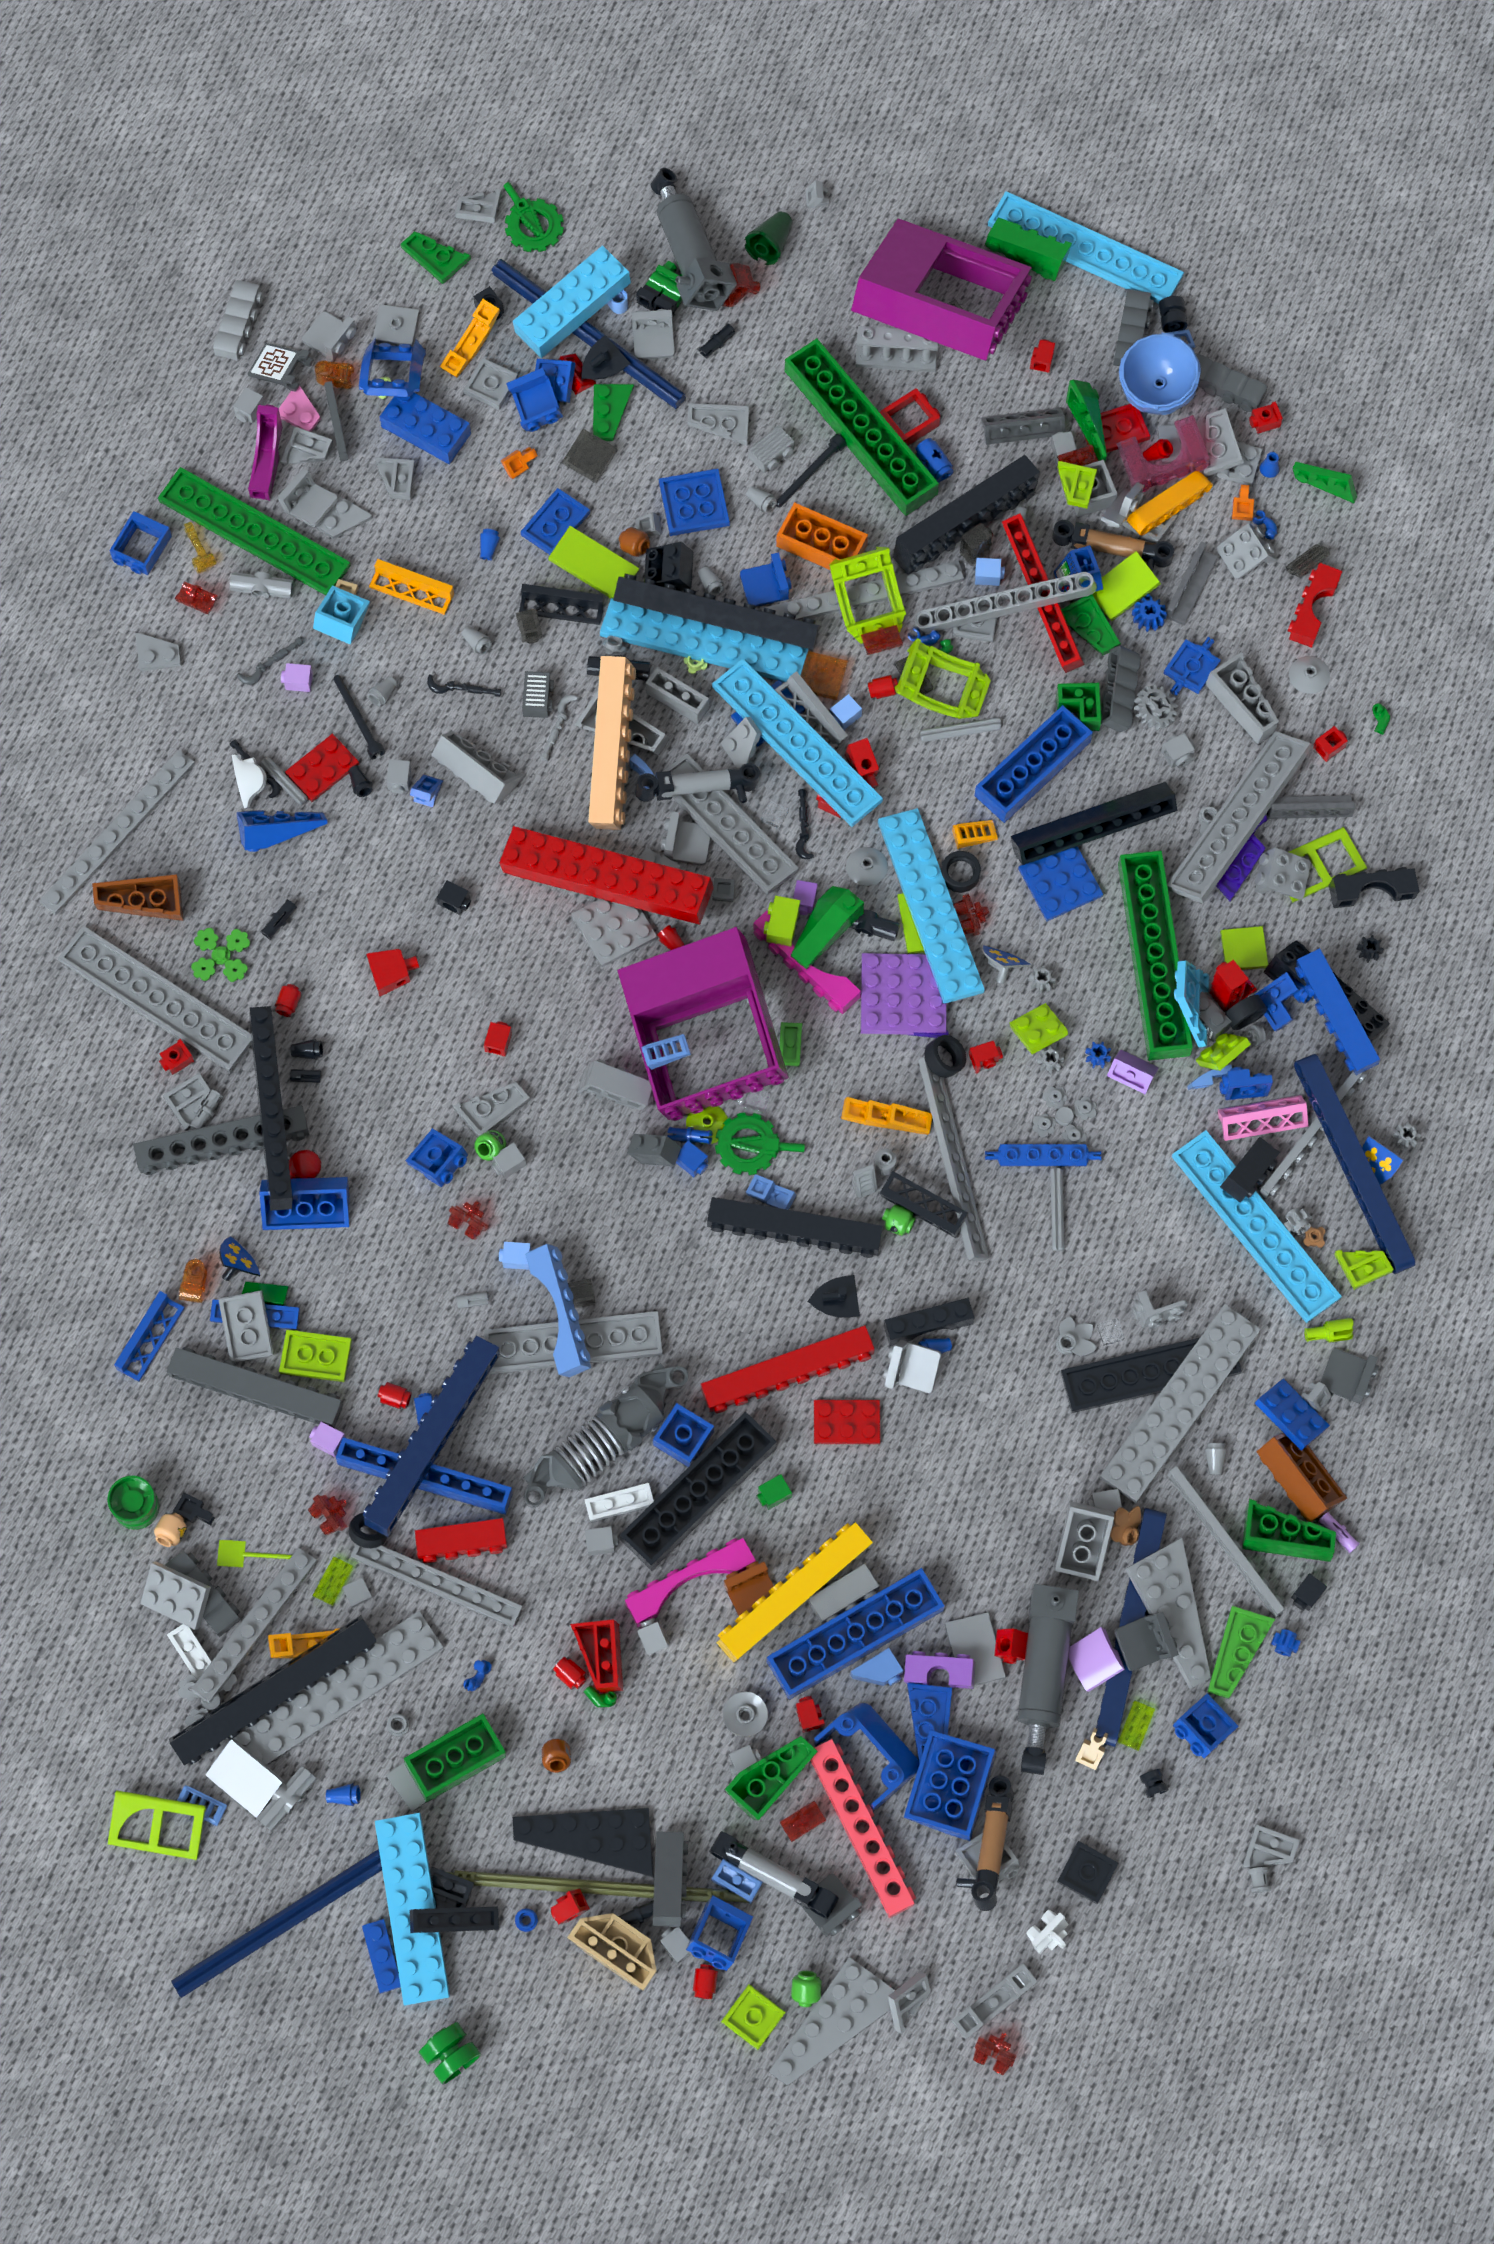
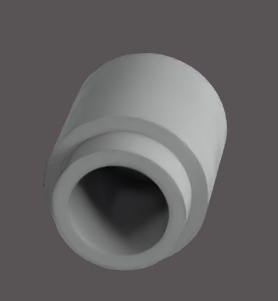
M882 1149L875 1155L874 1168L880 1175H890L896 1167V1155L889 1149Z

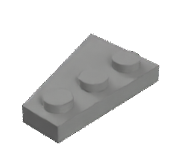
M689 403V426L747 446L749 406Z
M1226 408L1206 415L1205 477L1244 463Z
M515 1082L493 1090L492 1093L477 1096L468 1102L453 1105V1109L479 1137L486 1131L493 1130L530 1101V1097Z

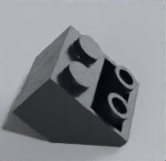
M683 542L646 549L644 579L657 581L656 585L664 587V583L675 585L676 590L683 591L684 588L691 589L694 552Z

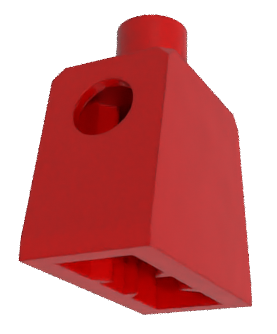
M868 738L849 744L845 752L849 765L873 789L877 788L879 785L875 777L879 772V767Z
M401 949L366 954L379 996H383L409 983L408 971L420 968L416 956L404 959Z

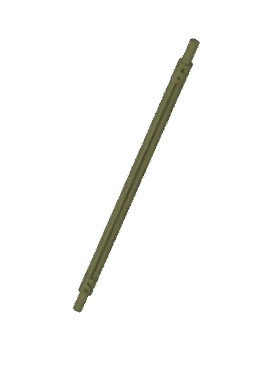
M455 1870L454 1873L448 1872L473 1882L474 1886L558 1892L580 1889L582 1893L654 1898V1885L458 1870ZM687 1887L686 1897H682L684 1901L708 1902L712 1896H715L725 1902L749 1903L737 1894L722 1889Z

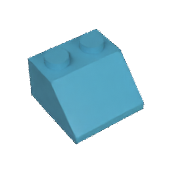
M332 585L315 612L313 629L351 644L361 627L370 601Z

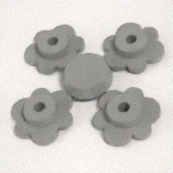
M1050 1086L1048 1091L1043 1093L1042 1098L1047 1102L1048 1107L1054 1106V1108L1058 1109L1055 1113V1119L1047 1114L1035 1116L1033 1118V1131L1038 1132L1040 1137H1047L1048 1134L1054 1133V1126L1057 1122L1062 1126H1067L1066 1132L1062 1133V1138L1065 1139L1064 1144H1081L1085 1142L1087 1136L1082 1132V1128L1079 1126L1075 1128V1126L1070 1124L1074 1120V1115L1080 1116L1082 1120L1094 1118L1096 1116V1103L1091 1102L1090 1098L1085 1096L1081 1100L1074 1102L1075 1108L1072 1111L1068 1107H1063V1102L1067 1101V1096L1064 1095V1088Z
M232 1674L219 1692L223 1690L230 1691L231 1685L236 1683L237 1677ZM188 1675L185 1680L179 1682L181 1688L178 1690V1695L181 1698H187L188 1701L199 1698V1696L188 1689L197 1682L194 1675ZM218 1693L210 1704L201 1698V1704L204 1708L199 1710L192 1709L191 1715L185 1719L186 1725L193 1724L197 1719L207 1715L208 1710H214L225 1702L221 1703L220 1694Z

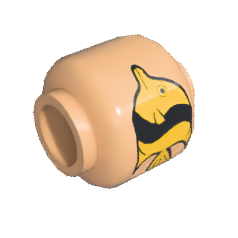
M177 1513L163 1515L154 1529L156 1541L165 1547L178 1545L187 1531L184 1518Z

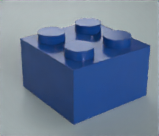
M676 1403L653 1438V1446L689 1467L698 1458L714 1433V1426Z

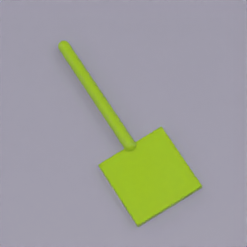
M219 1540L217 1566L243 1567L244 1557L290 1559L293 1555L245 1552L246 1541Z

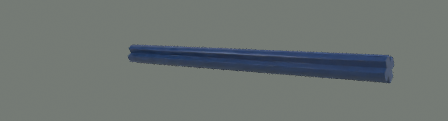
M499 259L491 270L495 277L532 304L546 293L544 289L503 259ZM587 321L572 332L591 347L605 335ZM610 339L630 362V365L623 369L624 372L675 409L685 401L684 392Z
M379 1849L171 1980L178 1995L181 1998L382 1871Z

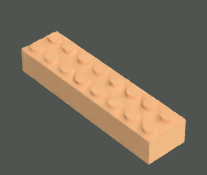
M601 656L588 820L596 829L621 830V825L625 823V812H622L623 804H626L627 800L624 784L628 782V771L625 770L626 763H629L630 751L627 750V744L631 741L629 721L633 719V710L630 709V704L634 700L632 680L636 678V668L633 667L626 657Z

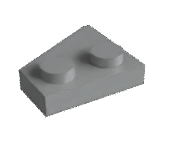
M745 717L720 743L736 768H741L742 765L749 762L750 757L754 756L761 731L751 717Z

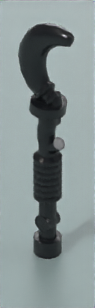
M429 674L427 678L429 689L436 694H443L447 691H453V689L474 694H492L495 697H500L501 689L498 688L494 690L470 684L467 686L466 683L459 685L455 684V681H449L447 684L440 686L434 682L433 675Z
M236 739L231 741L230 746L236 749L237 753L242 756V760L251 758L248 753L242 750ZM267 777L266 783L272 786V793L269 797L274 798L280 793L281 786L274 778Z
M799 789V821L801 822L802 833L799 834L800 839L796 843L795 850L800 858L812 859L814 855L804 850V843L810 837L806 829L809 826V823H807V807H805L806 789Z

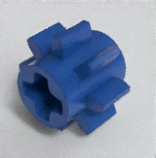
M1092 1042V1049L1086 1048L1085 1053L1089 1056L1086 1057L1085 1061L1091 1062L1093 1069L1096 1065H1100L1103 1069L1105 1061L1110 1062L1111 1057L1107 1055L1110 1053L1111 1048L1106 1049L1104 1042L1101 1044ZM1097 1052L1101 1053L1099 1057L1095 1056Z
M1282 1629L1280 1634L1277 1632L1274 1634L1271 1645L1276 1646V1653L1290 1657L1292 1652L1297 1653L1301 1641L1296 1640V1633Z

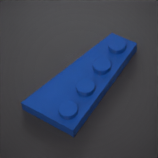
M907 1683L919 1764L929 1731L932 1730L948 1735L952 1688Z

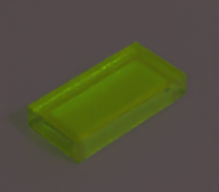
M333 1556L312 1596L333 1606L353 1566Z
M1134 1700L1117 1743L1139 1751L1155 1709Z

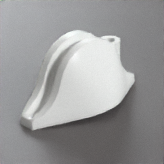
M232 755L243 806L247 809L250 807L253 798L265 788L267 782L266 773L262 767L256 764L254 757L242 760L237 755Z

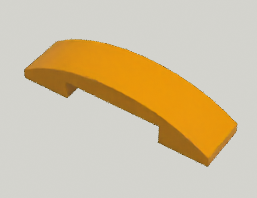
M482 299L472 315L474 319L455 349L449 351L440 368L457 378L482 347L497 319L500 309Z
M336 1628L333 1631L268 1635L270 1657L282 1659L295 1658L340 1628Z

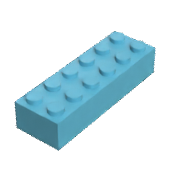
M602 245L513 320L515 333L540 358H543L631 283L629 271Z

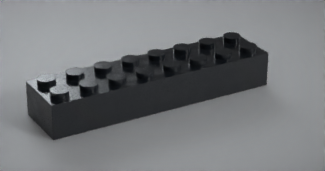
M1023 455L896 538L893 553L894 560L907 575L913 571L918 572L927 562L935 561L944 551L952 550L961 540H967L975 531H981L992 520L1001 518L1004 512L1009 509H1015L1022 500L1032 498L1036 493L1035 490L1040 471L1026 455Z
M745 1411L620 1534V1541L653 1571L777 1448V1441Z

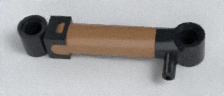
M1059 520L1054 525L1053 541L1059 546H1066L1071 543L1072 549H1078L1090 545L1094 551L1126 558L1137 551L1143 561L1147 562L1146 564L1152 572L1154 565L1165 568L1173 560L1174 547L1167 541L1154 543L1090 529V525L1076 522L1074 529L1073 524L1068 520ZM1059 532H1066L1067 534L1062 535ZM1160 553H1164V554H1166L1167 556L1163 557V556H1160L1159 554H1160Z
M996 1776L989 1783L991 1796L987 1795L984 1809L986 1818L976 1879L957 1878L956 1880L957 1887L972 1888L971 1894L975 1905L982 1911H989L997 1904L996 1892L1007 1824L1011 1820V1802L1014 1799L1012 1785L1005 1776ZM1000 1789H1006L1002 1793H997ZM984 1893L989 1894L985 1898H980V1896Z

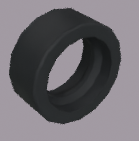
M959 850L945 857L942 862L941 873L949 890L958 893L968 892L976 887L979 882L981 866L979 860L973 854ZM957 861H964L970 864L973 869L971 879L965 882H957L951 879L948 873L950 865Z
M1252 995L1236 1003L1225 1015L1232 1021L1230 1024L1232 1029L1240 1030L1261 1018L1266 1013L1267 1007L1259 995Z
M950 1035L938 1036L926 1046L924 1052L928 1068L934 1074L943 1078L951 1077L961 1071L967 1060L963 1045ZM938 1046H942L950 1053L953 1060L952 1067L946 1065L941 1060L938 1054Z

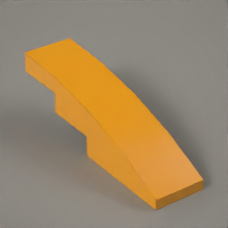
M846 1097L844 1099L841 1119L869 1126L928 1135L930 1133L932 1114L895 1103L887 1105L872 1100L865 1102Z

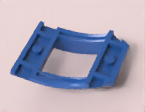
M375 338L366 348L363 356L359 389L363 390V393L371 396L409 397L413 395V392H420L421 373L426 350L417 340H415L414 346L411 347L409 344L391 346L389 343H381L376 345ZM373 360L411 361L409 382L401 379H396L392 382L384 381L383 379H373L370 381Z

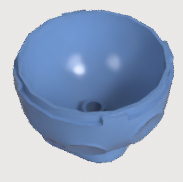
M1168 333L1154 334L1137 340L1125 352L1119 368V379L1127 401L1143 413L1156 415L1171 414L1186 406L1196 393L1201 374L1200 362L1194 350L1183 340L1175 337L1174 334ZM1157 382H1162L1163 385H1162V386H1157L1156 383H1157Z

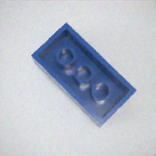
M414 392L409 397L394 396L380 415L382 428L449 465L471 435L469 422Z

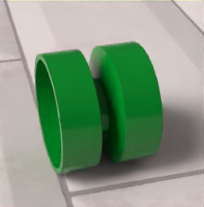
M139 1476L120 1478L111 1486L108 1492V1507L118 1523L125 1528L131 1530L143 1529L152 1524L159 1513L160 1504L156 1493L151 1485Z
M458 2022L439 2030L419 2051L427 2065L441 2060V2063L435 2068L433 2073L442 2085L461 2074L460 2067L463 2066L466 2070L481 2056L480 2051L473 2042H469L461 2047L459 2046L467 2034Z

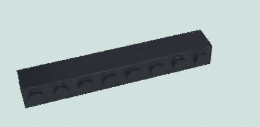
M1166 782L1017 833L1011 836L1014 854L1020 863L1025 865L1176 812L1178 810L1175 793Z
M716 1197L711 1198L707 1219V1227H710L714 1232L728 1230L737 1236H745V1233L752 1234L756 1239L775 1238V1241L779 1243L793 1241L802 1247H808L809 1244L817 1245L818 1249L828 1251L834 1248L839 1249V1252L843 1254L858 1252L866 1258H872L873 1255L878 1256L883 1228L882 1225Z

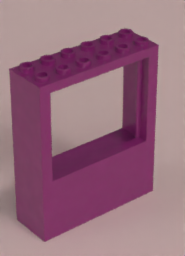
M898 218L859 276L851 311L987 361L990 354L994 355L997 344L1001 343L1003 335L1007 333L1009 325L1013 323L1015 315L1019 313L1021 305L1026 301L1028 292H1025L1026 287H1029L1032 280L1030 275L1031 267ZM936 269L1004 295L990 319L918 292L931 271Z
M737 927L617 970L657 1108L668 1120H680L686 1114L700 1113L704 1110L703 1108L720 1106L724 1103L723 1101L740 1099L748 1092L756 1093L762 1091L765 1086L771 1084L773 1086L779 1085L789 1078L748 941ZM748 998L769 1068L676 1100L666 1064L651 1070L646 1064L641 1047L658 1042L659 1039L656 1032L658 1030ZM652 1052V1058L656 1059L655 1052Z

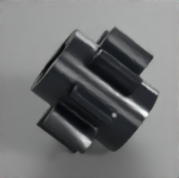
M1373 935L1368 939L1362 937V944H1358L1356 948L1361 951L1359 958L1364 957L1367 963L1373 958L1378 961L1379 954H1382L1384 948L1380 947L1382 940L1375 939Z

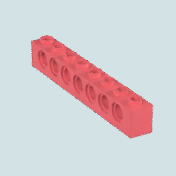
M831 1739L815 1747L818 1752L810 1761L888 1917L891 1918L913 1907L915 1904L913 1900L916 1899L915 1894L910 1886L906 1887L903 1879L906 1878L900 1866H895L892 1860L895 1858L890 1845L885 1846L882 1840L885 1835L880 1825L875 1826L872 1820L874 1813L869 1804H864L861 1798L864 1796V1793L859 1784H854L851 1778L854 1776V1773L848 1763L844 1764L841 1758L844 1754L838 1743L834 1744ZM834 1761L838 1764V1769L836 1771H828L825 1767L826 1763ZM840 1781H844L848 1784V1789L845 1792H840L836 1789L835 1785ZM848 1802H855L858 1804L859 1809L856 1812H849L846 1809V1804ZM859 1822H865L869 1826V1830L865 1833H860L857 1831L856 1825ZM872 1842L879 1846V1851L874 1854L869 1853L866 1849V1846ZM885 1863L889 1866L890 1871L887 1874H880L877 1871V1865ZM896 1884L899 1886L900 1892L897 1895H891L887 1891V1886Z

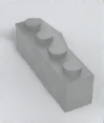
M598 691L575 726L595 732ZM633 714L632 721H629L631 741L628 744L649 750L659 756L669 741V737Z
M451 731L443 734L432 756L441 765L453 771L455 776L467 782L472 789L480 792L487 801L496 804L504 800L526 776L520 771L518 774H515L509 770L510 765L505 762L500 764L491 759L492 755L487 751L476 750L475 744L457 733Z

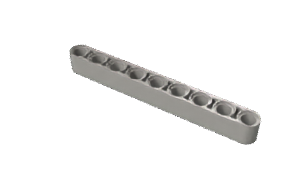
M1081 572L922 610L916 614L915 624L924 633H931L932 630H946L1089 596L1095 592L1097 584L1090 573ZM1085 580L1091 581L1088 587H1081ZM1070 585V589L1067 592H1061L1063 586ZM1044 590H1050L1048 596L1041 597V593ZM1024 595H1030L1028 601L1021 602V598ZM1005 599H1009L1010 603L1007 606L1002 607V601ZM983 605H990L987 611H981ZM964 609H970L968 615L961 616ZM944 614H950L948 620L941 621ZM926 618H929L930 622L927 625L922 626V621Z

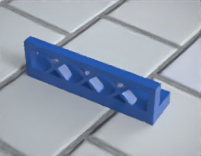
M159 1291L115 1362V1368L140 1382L185 1307L172 1301L167 1294ZM167 1304L178 1309L173 1317L164 1318L163 1311ZM163 1323L164 1333L153 1337L152 1328L154 1325ZM152 1341V1352L142 1356L141 1346ZM140 1360L142 1368L138 1375L127 1370L131 1362Z

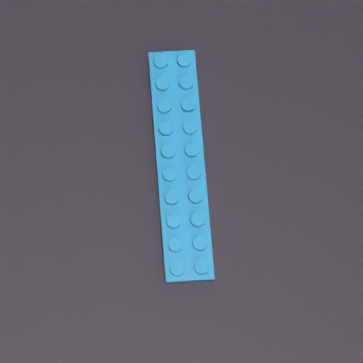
M1005 191L988 221V226L992 228L999 217L1021 225L1023 230H1036L1040 236L1046 238L1049 235L1056 237L1057 242L1064 244L1065 241H1068L1072 245L1066 262L1125 289L1151 293L1150 299L1158 304L1161 299L1173 295L1184 274L1181 270Z
M613 598L610 600L600 629L601 637L615 636L621 638L625 643L686 658L690 656V659L698 661L704 659L706 663L730 669L740 660L744 659L760 676L786 682L796 671L800 676L802 675L809 652L808 648L613 601Z
M744 659L740 660L712 683V688L743 719L745 717L752 718L761 731V737L851 827L883 802V798Z
M918 808L879 818L878 825L943 1004L984 993V986Z
M1207 1130L1172 1154L1174 1161L1306 1324L1341 1299L1342 1296L1256 1191L1250 1198L1245 1197L1240 1203L1220 1188L1236 1166Z

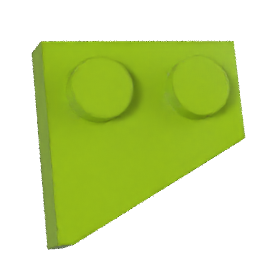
M1337 1250L1334 1253L1354 1290L1393 1272V1268L1383 1251L1342 1252V1250Z

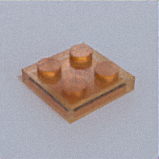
M808 651L801 677L815 695L838 700L848 661Z

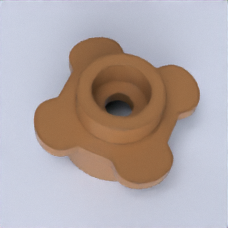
M1310 1227L1305 1232L1304 1245L1322 1248L1325 1245L1323 1235L1326 1232L1323 1227Z

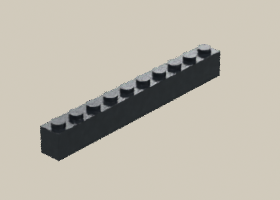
M626 573L624 577H618L613 601L814 650L820 625L815 624L816 620L805 617L803 621L795 619L796 615L785 612L783 616L775 614L776 610L764 608L763 611L756 610V605L744 603V606L736 605V600L724 598V601L715 600L716 595L704 593V596L696 595L695 590L684 588L683 592L676 590L675 585L664 583V587L656 585L657 581L645 578L644 582L636 580L637 576Z
M271 1006L250 1007L249 1021L270 1211L292 1209V1189Z
M360 1615L169 1738L170 1745L184 1766L188 1763L190 1765L196 1763L202 1758L201 1755L206 1751L213 1752L221 1746L220 1742L226 1738L229 1740L235 1738L240 1734V1729L245 1726L251 1727L259 1722L260 1716L265 1713L267 1715L272 1714L279 1708V1704L284 1701H292L298 1696L297 1693L304 1688L306 1690L312 1688L317 1684L316 1680L322 1676L325 1678L331 1676L337 1671L336 1667L339 1665L351 1663L355 1660L356 1654L361 1651L366 1653L375 1646L374 1643L377 1642L374 1634Z

